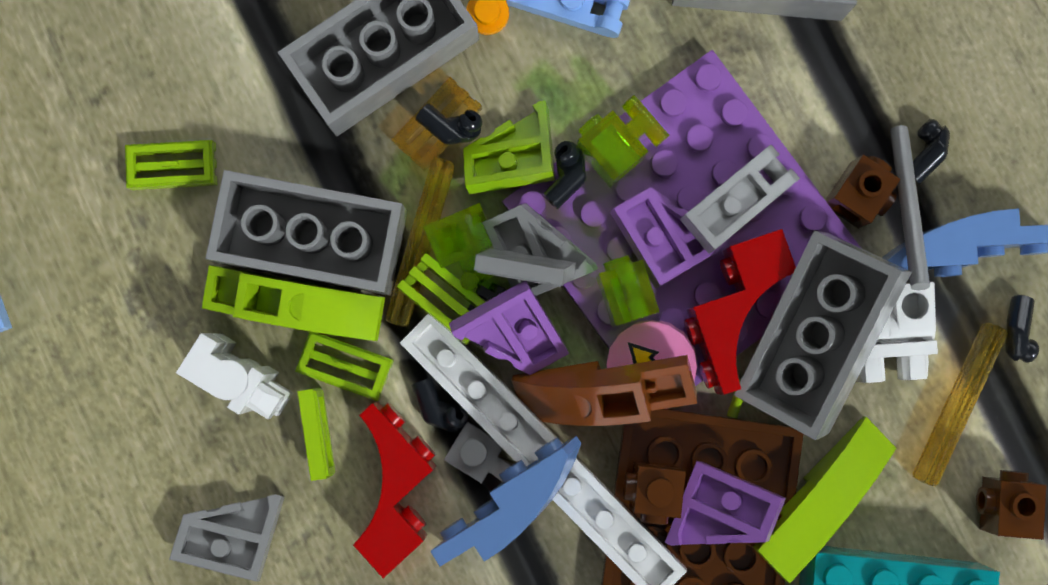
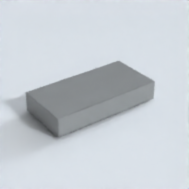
M490 248L476 254L474 270L483 274L561 287L574 278L576 262Z

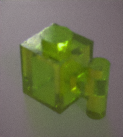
M635 95L621 106L632 119L626 125L612 110L604 118L596 114L578 130L582 136L578 139L577 147L583 151L585 159L610 188L646 157L648 150L639 141L642 136L646 135L655 147H658L670 136Z
M480 203L423 226L440 268L459 261L464 272L460 282L466 290L475 289L493 276L478 273L477 270H474L476 254L492 246L482 223L487 219Z
M624 256L603 264L605 272L599 273L596 279L612 328L660 312L643 259L632 263L629 256Z

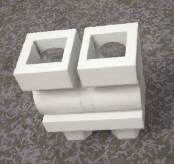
M930 282V287L925 290H912L910 283L905 285L857 378V382L874 383L885 381L884 358L896 357L898 379H927L928 355L938 354L937 340H934L936 333L934 282Z
M201 333L176 373L216 398L231 400L227 408L237 414L255 411L266 419L272 418L273 415L279 416L293 395V392L274 381L279 372L270 366H261L252 359H239L231 354L237 343L224 334Z

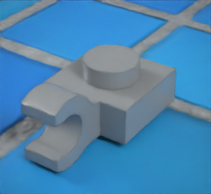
M467 422L444 459V461L480 483L484 481L488 473L502 481L499 474L513 465L499 456L503 448L488 433L470 422Z

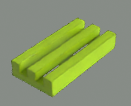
M213 140L125 145L126 188L130 190L218 185L217 176H215L217 160L214 158L216 143ZM203 152V159L136 163V156ZM204 169V174L137 178V173Z
M425 253L420 259L421 262L410 270L407 278L402 280L397 285V288L452 333L449 322L452 320L412 288L413 285L418 281L459 316L469 311L424 274L427 269L437 275L475 308L486 301L430 255ZM464 337L461 342L467 345L470 340Z
M309 332L295 372L369 399L380 401L383 387L386 384L390 368H392L394 360L321 333ZM316 342L377 363L381 367L379 372L372 371L314 350ZM312 358L375 381L374 386L371 389L308 366L309 360Z
M321 388L297 391L310 480L327 479L334 475L336 471L324 391Z

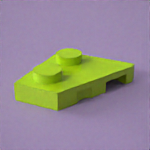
M546 100L532 105L534 112L517 123L513 124L511 120H508L495 128L491 135L481 137L463 148L465 187L469 194L555 180L549 109Z

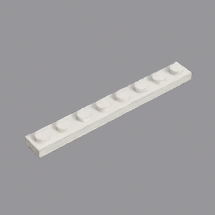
M429 314L400 342L515 462L522 460L526 466L538 460L534 452L557 438L467 345L455 338L452 333ZM576 457L564 484L552 500L635 585H674L687 572V568Z

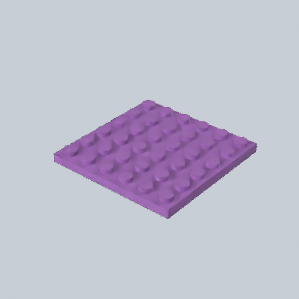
M713 50L579 145L585 155L586 181L558 210L543 196V193L558 179L557 161L554 163V181L524 185L502 200V204L507 210L524 203L528 204L596 263L597 270L564 284L563 287L608 349H610L617 336L623 330L640 321L668 322L687 335L684 320L689 319L687 309L737 293L734 284L729 286L725 281L720 266V260L725 259L722 251L732 245L783 229L796 267L814 230L829 233L861 248ZM772 145L780 154L776 158L787 171L792 168L800 179L729 238L731 242L729 246L655 289L610 211L652 187L669 198L673 206L684 208L689 212L763 150ZM763 169L759 171L769 185L774 183ZM793 274L781 279L768 288L751 307L740 330L736 356L762 338ZM699 344L694 345L698 366L694 382L695 386L703 381L699 363L703 362L704 358Z

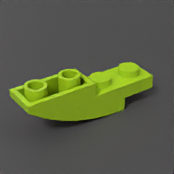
M209 265L201 309L233 315L235 318L281 327L378 341L385 297L311 282L294 281L228 267Z

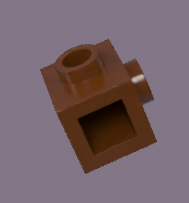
M863 154L850 162L826 198V202L838 216L859 229L871 224L877 214L882 217L891 208L897 198V194L893 190L901 179L891 173L892 168L882 159L875 156L867 157Z
M633 461L632 473L626 472L623 500L629 501V507L634 513L641 514L640 521L652 524H668V517L681 518L686 471L678 466Z
M1000 470L999 478L982 476V487L978 489L976 495V507L980 513L979 529L997 536L1044 540L1047 485L1029 481V473Z

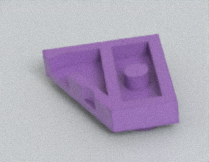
M650 187L613 208L610 214L656 289L729 246L731 242L727 239L717 249L708 254L680 220L688 211L684 208L673 206L669 198Z
M522 281L449 322L451 332L455 338L462 341L465 337L483 346L485 353L499 360H508L513 364V367L529 375L569 354L565 343L527 281Z
M696 461L683 494L681 518H674L665 543L674 546L768 542L786 498L707 463Z

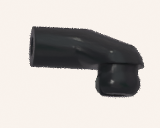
M427 103L415 118L417 122L438 140L448 145L471 142L476 139L481 133L483 122L481 116L473 110H465L464 114L460 116L446 118L430 103Z
M929 119L917 131L918 137L926 143L924 150L913 160L915 180L919 184L946 159L948 154L950 132L946 125L942 127L935 119Z
M563 141L555 148L554 155L557 161L558 179L543 193L546 200L557 210L586 181L585 155L582 149L572 141Z
M1016 295L1011 298L1006 325L1005 351L1014 361L1020 359L1025 363H1030L1039 354V344L1037 341L1029 339L1035 300L1025 295Z
M432 378L411 385L422 418L427 424L447 432L459 431L466 425L469 418L468 413L460 404L439 399Z

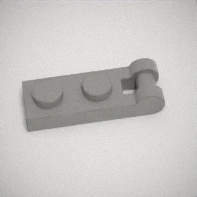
M772 145L763 150L680 219L708 254L717 249L800 179L792 168L787 171L776 158L780 154ZM763 169L774 183L769 185L759 171Z

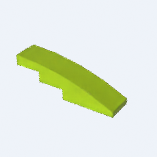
M863 416L806 474L803 479L807 483L781 509L780 514L782 517L776 522L770 540L768 542L756 543L753 546L754 550L783 580L791 583L853 512L895 452L896 447L867 417Z

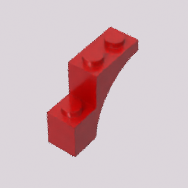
M783 229L732 245L723 250L725 259L720 260L721 270L729 286L734 284L737 293L687 309L689 319L684 320V325L688 338L693 346L699 344L704 361L699 363L703 381L708 389L714 387L716 394L725 395L741 389L736 366V351L743 322L757 299L776 282L793 274L796 269Z
M374 402L359 416L371 431L379 450L382 464V489L377 509L370 524L353 546L384 579L428 535L422 529L426 526V522L421 515L410 505L403 508L399 501L430 474L437 465L431 460L436 455L432 448L420 436L412 439L401 427L406 423L401 414L390 403L383 407L379 402Z

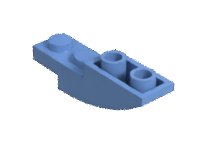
M1019 208L972 215L923 232L928 270L934 269V277L962 275V268L978 264V258L1004 256L1005 248H1020V255L1048 253V225L1020 226ZM905 242L882 257L908 270Z
M577 435L563 444L557 437L534 452L538 460L528 466L520 460L501 472L499 476L503 482L490 492L493 499L474 511L476 519L466 524L463 518L440 532L443 540L430 551L438 565L442 566L475 546L485 562L518 537L548 506L564 484L582 444Z

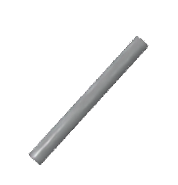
M900 125L893 127L890 130L895 172L896 176L901 179L897 187L908 270L912 272L909 277L912 290H925L930 287L909 131L907 126Z

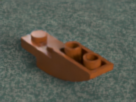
M688 355L606 369L600 368L599 361L541 370L532 375L527 373L513 375L511 379L516 396L542 422L553 424L608 426L651 421V411L697 404V391Z

